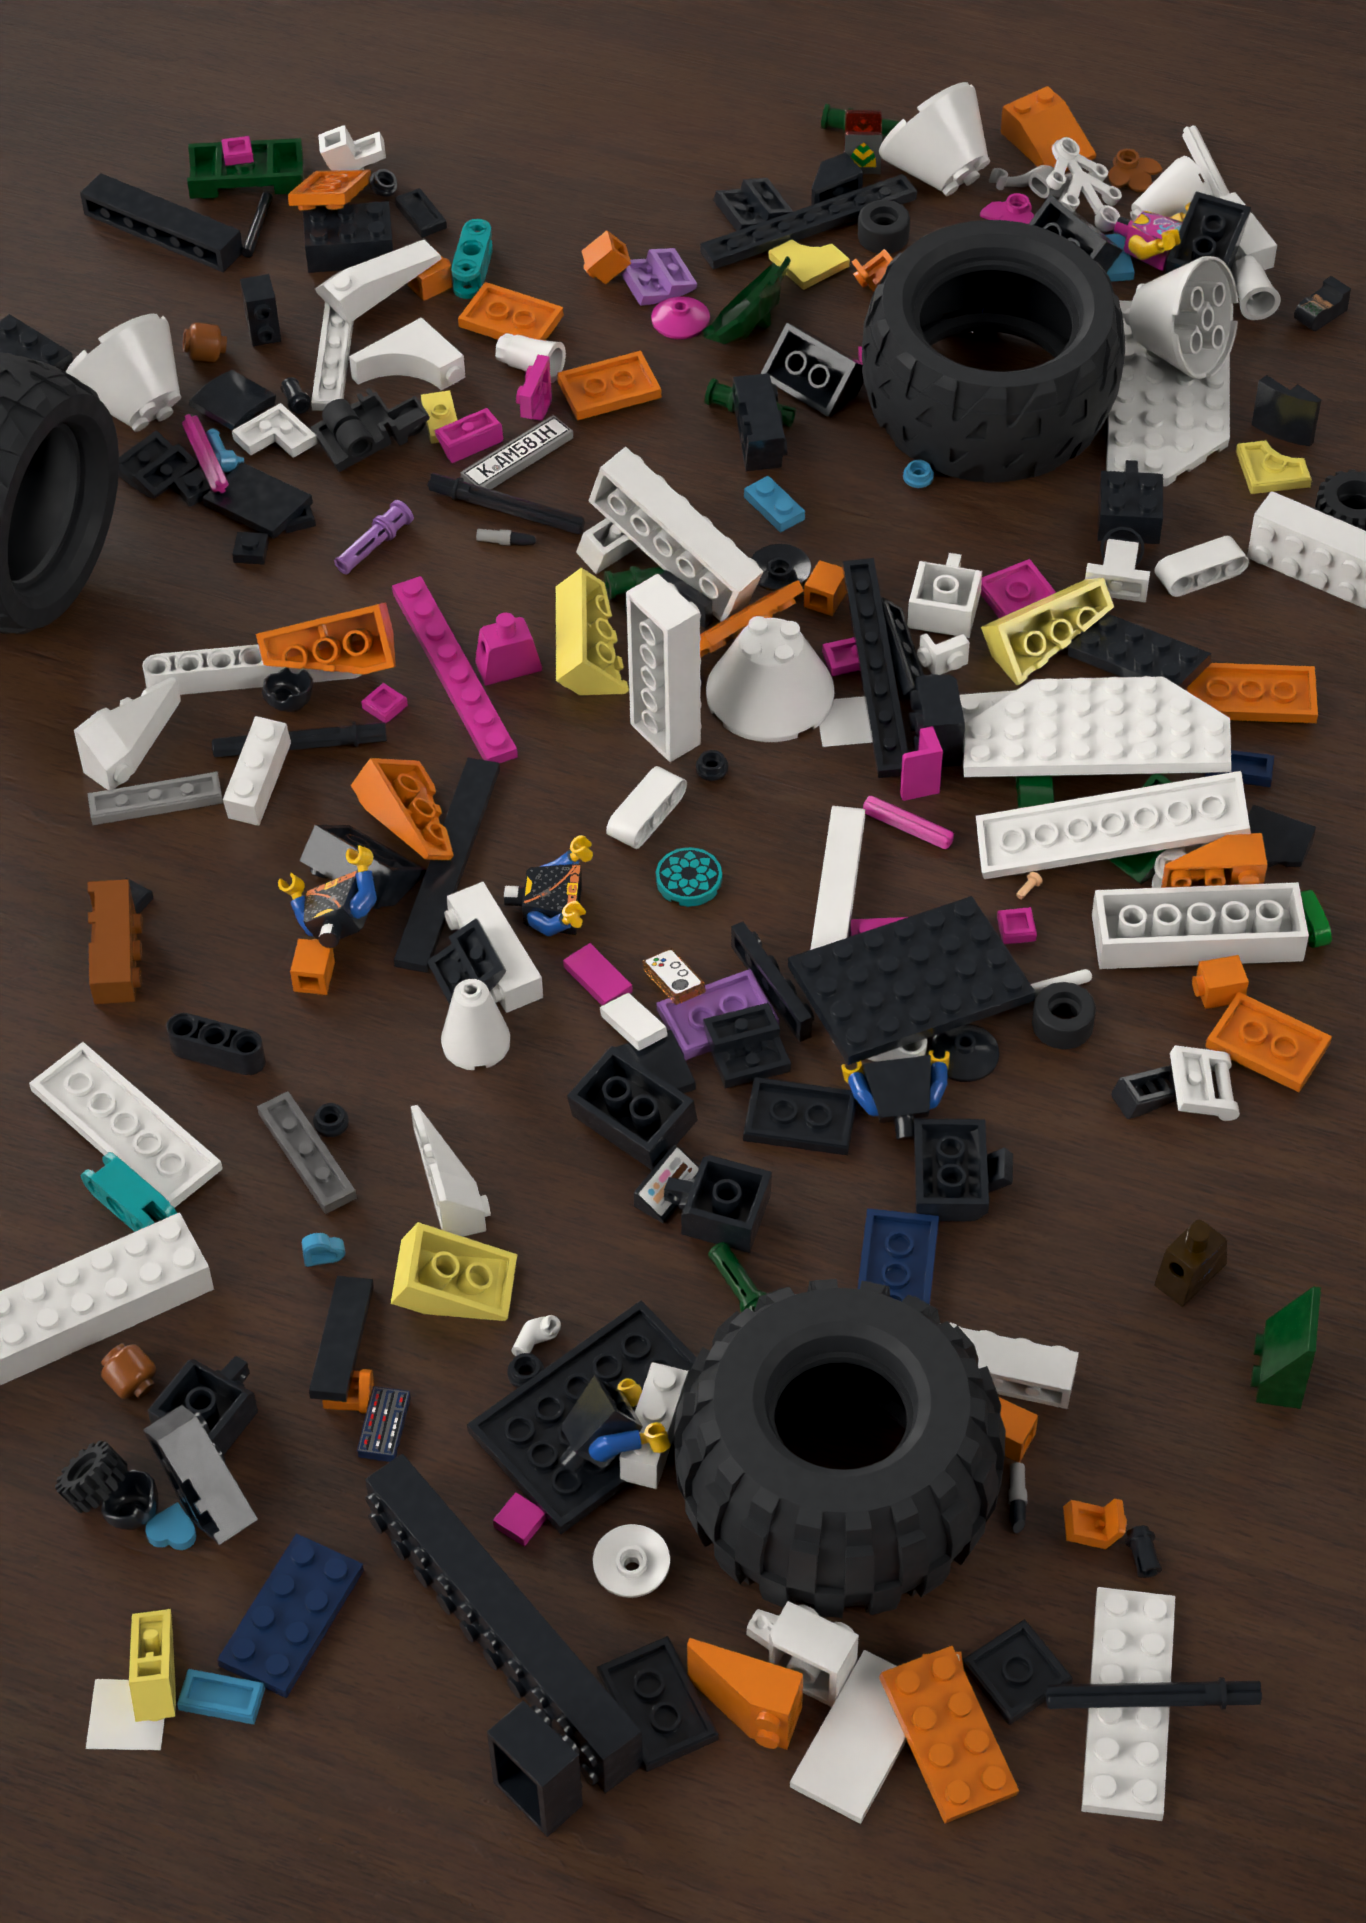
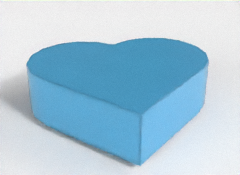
M313 1233L302 1239L304 1264L307 1267L334 1263L341 1260L346 1254L344 1242L340 1238H329L325 1233Z
M178 1502L154 1516L146 1525L145 1532L148 1541L155 1547L170 1545L173 1549L185 1550L190 1548L196 1541L194 1524Z

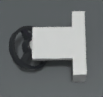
M1114 528L1104 536L1101 542L1100 551L1104 561L1103 565L1087 563L1085 579L1104 578L1111 598L1146 602L1150 571L1135 570V567L1140 563L1144 555V542L1141 536L1131 528ZM1118 531H1128L1134 534L1138 540L1132 542L1124 538L1116 540L1110 535ZM1107 540L1106 552L1104 555V544ZM1141 544V553L1136 561L1138 546Z

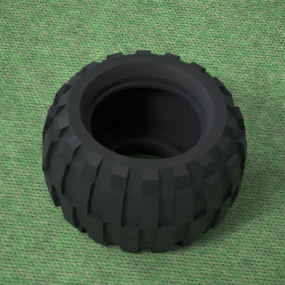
M837 1279L809 1281L807 1292L794 1294L790 1287L780 1288L759 1297L755 1312L749 1308H746L741 1314L736 1311L721 1324L712 1340L711 1351L702 1347L684 1383V1393L677 1407L675 1423L677 1484L685 1500V1512L704 1548L712 1543L714 1544V1556L720 1568L739 1585L743 1581L749 1586L754 1582L758 1583L763 1600L783 1608L787 1601L793 1604L796 1601L813 1604L818 1615L823 1617L843 1618L844 1607L863 1605L865 1612H869L870 1615L897 1609L902 1594L907 1592L913 1597L918 1593L922 1598L943 1584L950 1573L952 1561L954 1560L959 1565H962L985 1533L986 1522L996 1508L1005 1458L1006 1430L1000 1415L1001 1403L988 1366L978 1369L979 1358L973 1342L958 1325L953 1328L948 1321L940 1324L937 1308L916 1296L912 1297L908 1294L901 1302L890 1297L889 1286L863 1280L861 1281L860 1289L838 1288ZM845 1403L867 1407L888 1416L905 1429V1434L896 1450L886 1459L859 1469L838 1470L813 1465L791 1453L779 1437L775 1423L786 1414L800 1408L816 1404Z

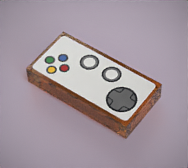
M673 948L642 961L643 970L675 1005L706 992L703 980Z

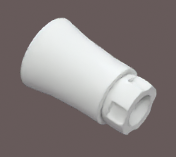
M1243 256L1240 260L1235 261L1232 265V274L1239 296L1241 313L1250 320H1260L1271 316L1278 309L1281 298L1278 291L1269 281L1263 267L1252 256Z
M508 333L500 336L497 341L496 359L508 364L510 367L527 371L528 366H533L539 354L549 356L551 383L557 380V373L563 370L566 350L562 342L543 341Z

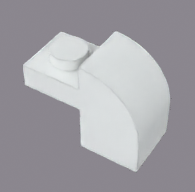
M345 125L319 134L320 153L332 171L364 170V166L377 163L386 158L384 139L380 132L353 141Z

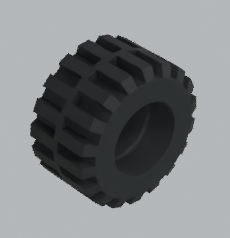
M1351 469L1348 472L1338 471L1335 473V476L1329 475L1326 477L1325 482H1322L1319 486L1314 509L1366 531V471L1356 472L1355 469Z

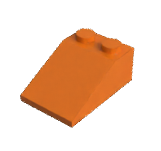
M1049 86L1003 106L1001 134L1037 167L1040 165L1055 167L1057 160L1052 153V146L1063 137L1071 138L1079 145L1080 155L1089 160L1096 158L1093 147L1066 102Z
M689 1638L687 1643L688 1676L693 1685L749 1738L755 1739L758 1744L766 1748L775 1749L780 1747L788 1750L802 1710L803 1673Z

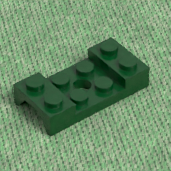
M301 138L250 141L254 162L248 165L236 164L226 166L222 142L188 144L190 177H187L190 199L218 197V188L274 186L275 194H289L303 182V148Z

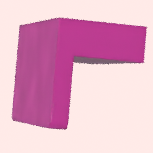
M933 726L920 729L918 751L903 754L900 796L903 801L940 793L943 750Z

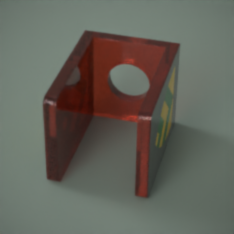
M847 110L845 112L844 153L846 152L860 167L863 174H881L879 148L882 144V111Z

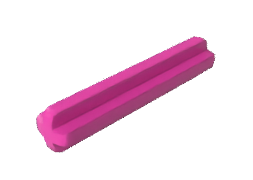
M868 796L863 804V809H866L865 814L942 849H948L953 842L954 833L877 797Z

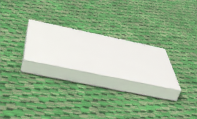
M866 1650L861 1654L790 1781V1788L860 1824L907 1741L879 1679L881 1672L897 1666Z

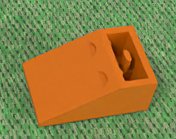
M1262 833L1225 835L1165 864L1161 888L1264 884L1268 864Z

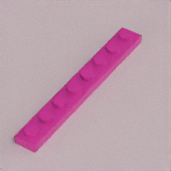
M419 576L392 585L393 595L483 760L502 763L517 758V748L422 577Z

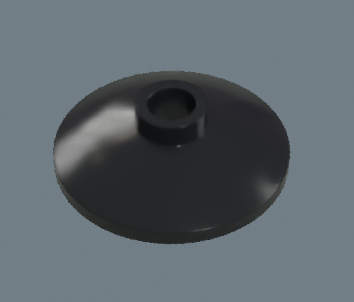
M768 545L756 551L751 557L764 571L758 586L769 591H776L799 580L802 586L811 574L809 557L801 549L792 545Z
M966 1024L935 1035L930 1046V1050H933V1056L937 1059L944 1058L945 1051L950 1053L948 1078L954 1081L973 1082L983 1079L996 1068L999 1060V1046L995 1038L984 1028L973 1024Z

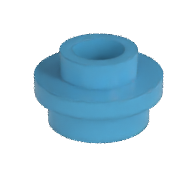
M924 460L911 461L903 472L905 483L914 488L926 487L932 483L934 478V472L930 464Z

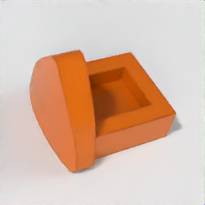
M362 1369L361 1371H354L347 1402L322 1400L323 1408L367 1413L374 1386L373 1370Z

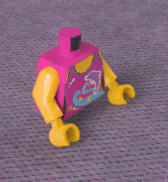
M1191 202L1185 206L1186 211H1188ZM1143 211L1135 221L1120 216L1115 224L1114 233L1126 237L1123 248L1125 253L1163 271L1171 249L1181 242L1179 230L1186 214L1180 212L1171 217H1166L1149 211Z

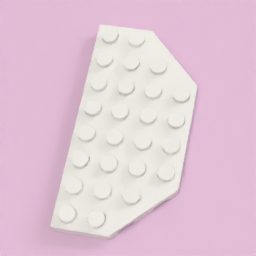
M1119 300L1125 332V359L1118 395L1107 417L1106 471L1124 472L1126 460L1138 461L1139 473L1163 474V486H1168L1176 481V476L1186 470L1190 472L1205 462L1207 456L1216 450L1220 452L1228 447L1230 439V354L1223 367L1214 376L1202 379L1189 377L1136 342L1130 325L1125 323L1124 317L1125 311L1128 307H1131L1132 301Z
M1165 677L1033 679L966 723L964 777L1231 772L1230 718Z

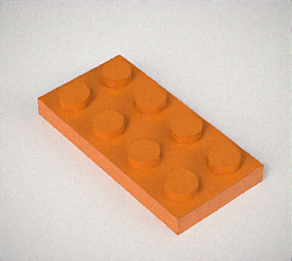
M371 170L315 171L288 194L289 206H298L299 210L315 209L316 205H326V208L331 210L344 208L345 204L350 202L353 197L357 196L369 184Z
M799 580L767 594L701 633L700 657L725 646L729 640L737 638L748 625L751 618L756 616L772 618L773 614L778 611L781 612L796 603L794 597L804 592Z
M1211 663L1185 689L1190 694L1229 717L1230 720L1317 723L1318 706L1315 666Z
M953 1646L881 1672L879 1676L881 1684L944 1824L1018 1794L1017 1784Z

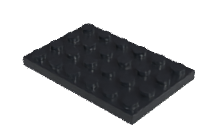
M972 896L788 957V968L847 1065L1027 1004L1035 1000L1036 994L1028 979Z
M641 1300L467 1424V1430L527 1498L542 1509L546 1519L556 1530L563 1534L630 1484V1482L620 1479L621 1453L607 1467L603 1468L587 1460L577 1473L570 1471L560 1461L561 1456L570 1446L562 1430L563 1423L592 1378L596 1376L615 1388H618V1384L623 1379L629 1378L640 1385L643 1390L652 1362L686 1370L689 1374L697 1357ZM636 1405V1406H631V1407L633 1408L634 1412H635V1410H636V1408H637V1405ZM675 1435L668 1455L675 1451Z

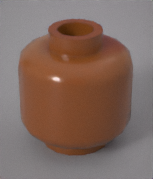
M194 322L189 329L184 330L182 349L183 352L187 353L190 360L215 363L220 353L225 354L227 336H221V329L218 325Z
M123 1343L119 1344L101 1361V1364L104 1366L101 1371L102 1379L121 1399H128L134 1395L140 1399L155 1386L152 1379L157 1368L154 1362L136 1344L127 1346Z

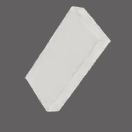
M626 993L600 1007L601 1017L638 1051L667 1036L666 1026L630 993Z

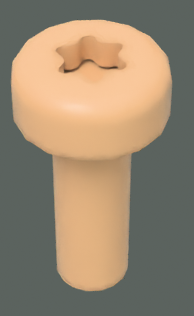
M1030 872L1028 874V881L1016 893L1019 899L1022 900L1034 886L1038 887L1042 884V877L1038 873Z

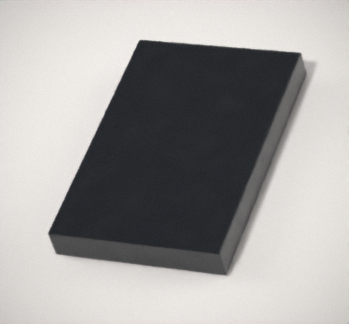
M243 462L226 476L229 484L225 488L226 492L220 494L219 491L213 492L210 490L203 497L204 506L260 533L268 534V537L273 539L287 528L286 526L292 519L298 518L305 511L307 505L311 506L313 504L311 494Z
M754 1077L743 1132V1141L848 1156L857 1100L854 1098L851 1090Z
M668 1636L597 1666V1673L606 1691L642 1731L643 1766L646 1772L719 1740V1734Z

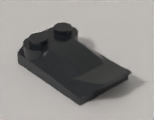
M914 1119L916 1212L918 1214L939 1216V1221H976L982 1218L989 1211L985 1119Z

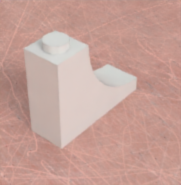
M423 318L417 319L349 356L351 376L358 385L378 377L402 375L425 380L443 390L465 378L464 355Z

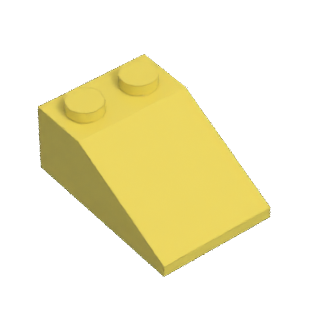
M417 1222L401 1240L391 1304L422 1314L506 1321L510 1308L517 1254Z

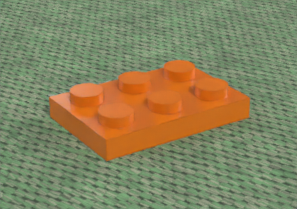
M485 282L459 316L458 324L461 328L497 340L500 336L508 333L546 341L564 316L561 306Z
M641 351L557 373V382L577 421L662 398L661 387Z
M1238 992L1207 1038L1205 1047L1214 1051L1227 1052L1230 1054L1231 1060L1300 1092L1330 1046L1332 1036Z

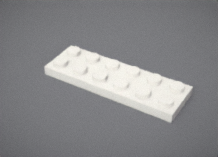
M84 1042L80 1043L29 1083L31 1091L103 1155L108 1152L114 1153L162 1194L174 1208L222 1170L221 1161Z
M1103 1587L1097 1588L1090 1684L1171 1682L1175 1596ZM1169 1707L1088 1708L1081 1811L1162 1821L1164 1815Z

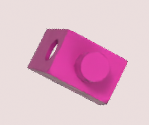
M505 612L496 617V623L483 626L480 629L475 664L485 686L542 671V665L533 638L524 618H515L511 613Z

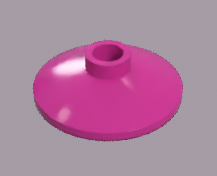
M672 297L656 305L652 311L651 320L655 330L663 336L673 339H688L701 334L708 327L710 314L707 307L694 298Z

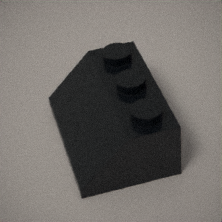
M1052 195L1048 196L1029 223L1030 225L1052 231L1073 242L1093 260L1098 262L1106 273L1123 251L1068 204Z
M786 323L760 373H769L772 384H776L780 389L828 417H832L857 396L864 383L862 362L807 330L790 323Z
M315 825L300 858L301 862L310 867L309 871L312 874L334 880L358 870L356 865L346 860V852L349 848L358 851V853L359 845L369 849L373 853V861L368 867V871H372L375 891L377 892V900L372 907L374 909H380L381 906H395L426 872V869L350 825Z

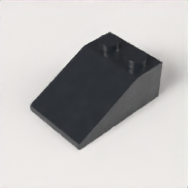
M1196 191L1179 230L1181 242L1171 249L1166 260L1165 274L1204 256L1218 257L1226 263L1231 271L1251 207Z

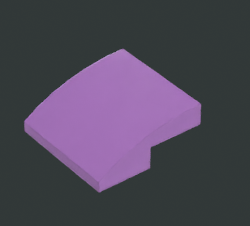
M675 248L649 249L646 259L630 260L631 264L620 272L640 306L657 304L668 298L680 297L695 290L697 287V282Z

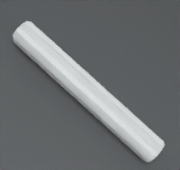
M1194 125L1191 127L1186 126L1183 129V139L1195 163L1201 169L1204 181H1208L1213 196L1220 197L1230 194L1198 128Z

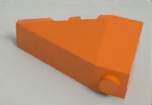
M386 602L256 634L263 665L315 669L363 675L396 667L394 633Z
M370 758L351 784L365 810L424 859L451 860L454 854L447 829L440 824L439 820L442 811L440 805L435 804L433 799L436 793L435 786L421 762L415 760Z

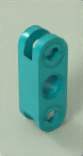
M483 219L469 220L464 224L452 262L453 292L459 298H473L485 281L493 253L491 225ZM466 285L472 286L471 288H468V289L463 288V287L466 286Z
M108 1152L102 1157L105 1166L95 1173L93 1170L87 1169L81 1174L82 1182L89 1192L134 1232L154 1224V1221L146 1214L147 1212L158 1221L177 1214L174 1207L162 1194L112 1152Z

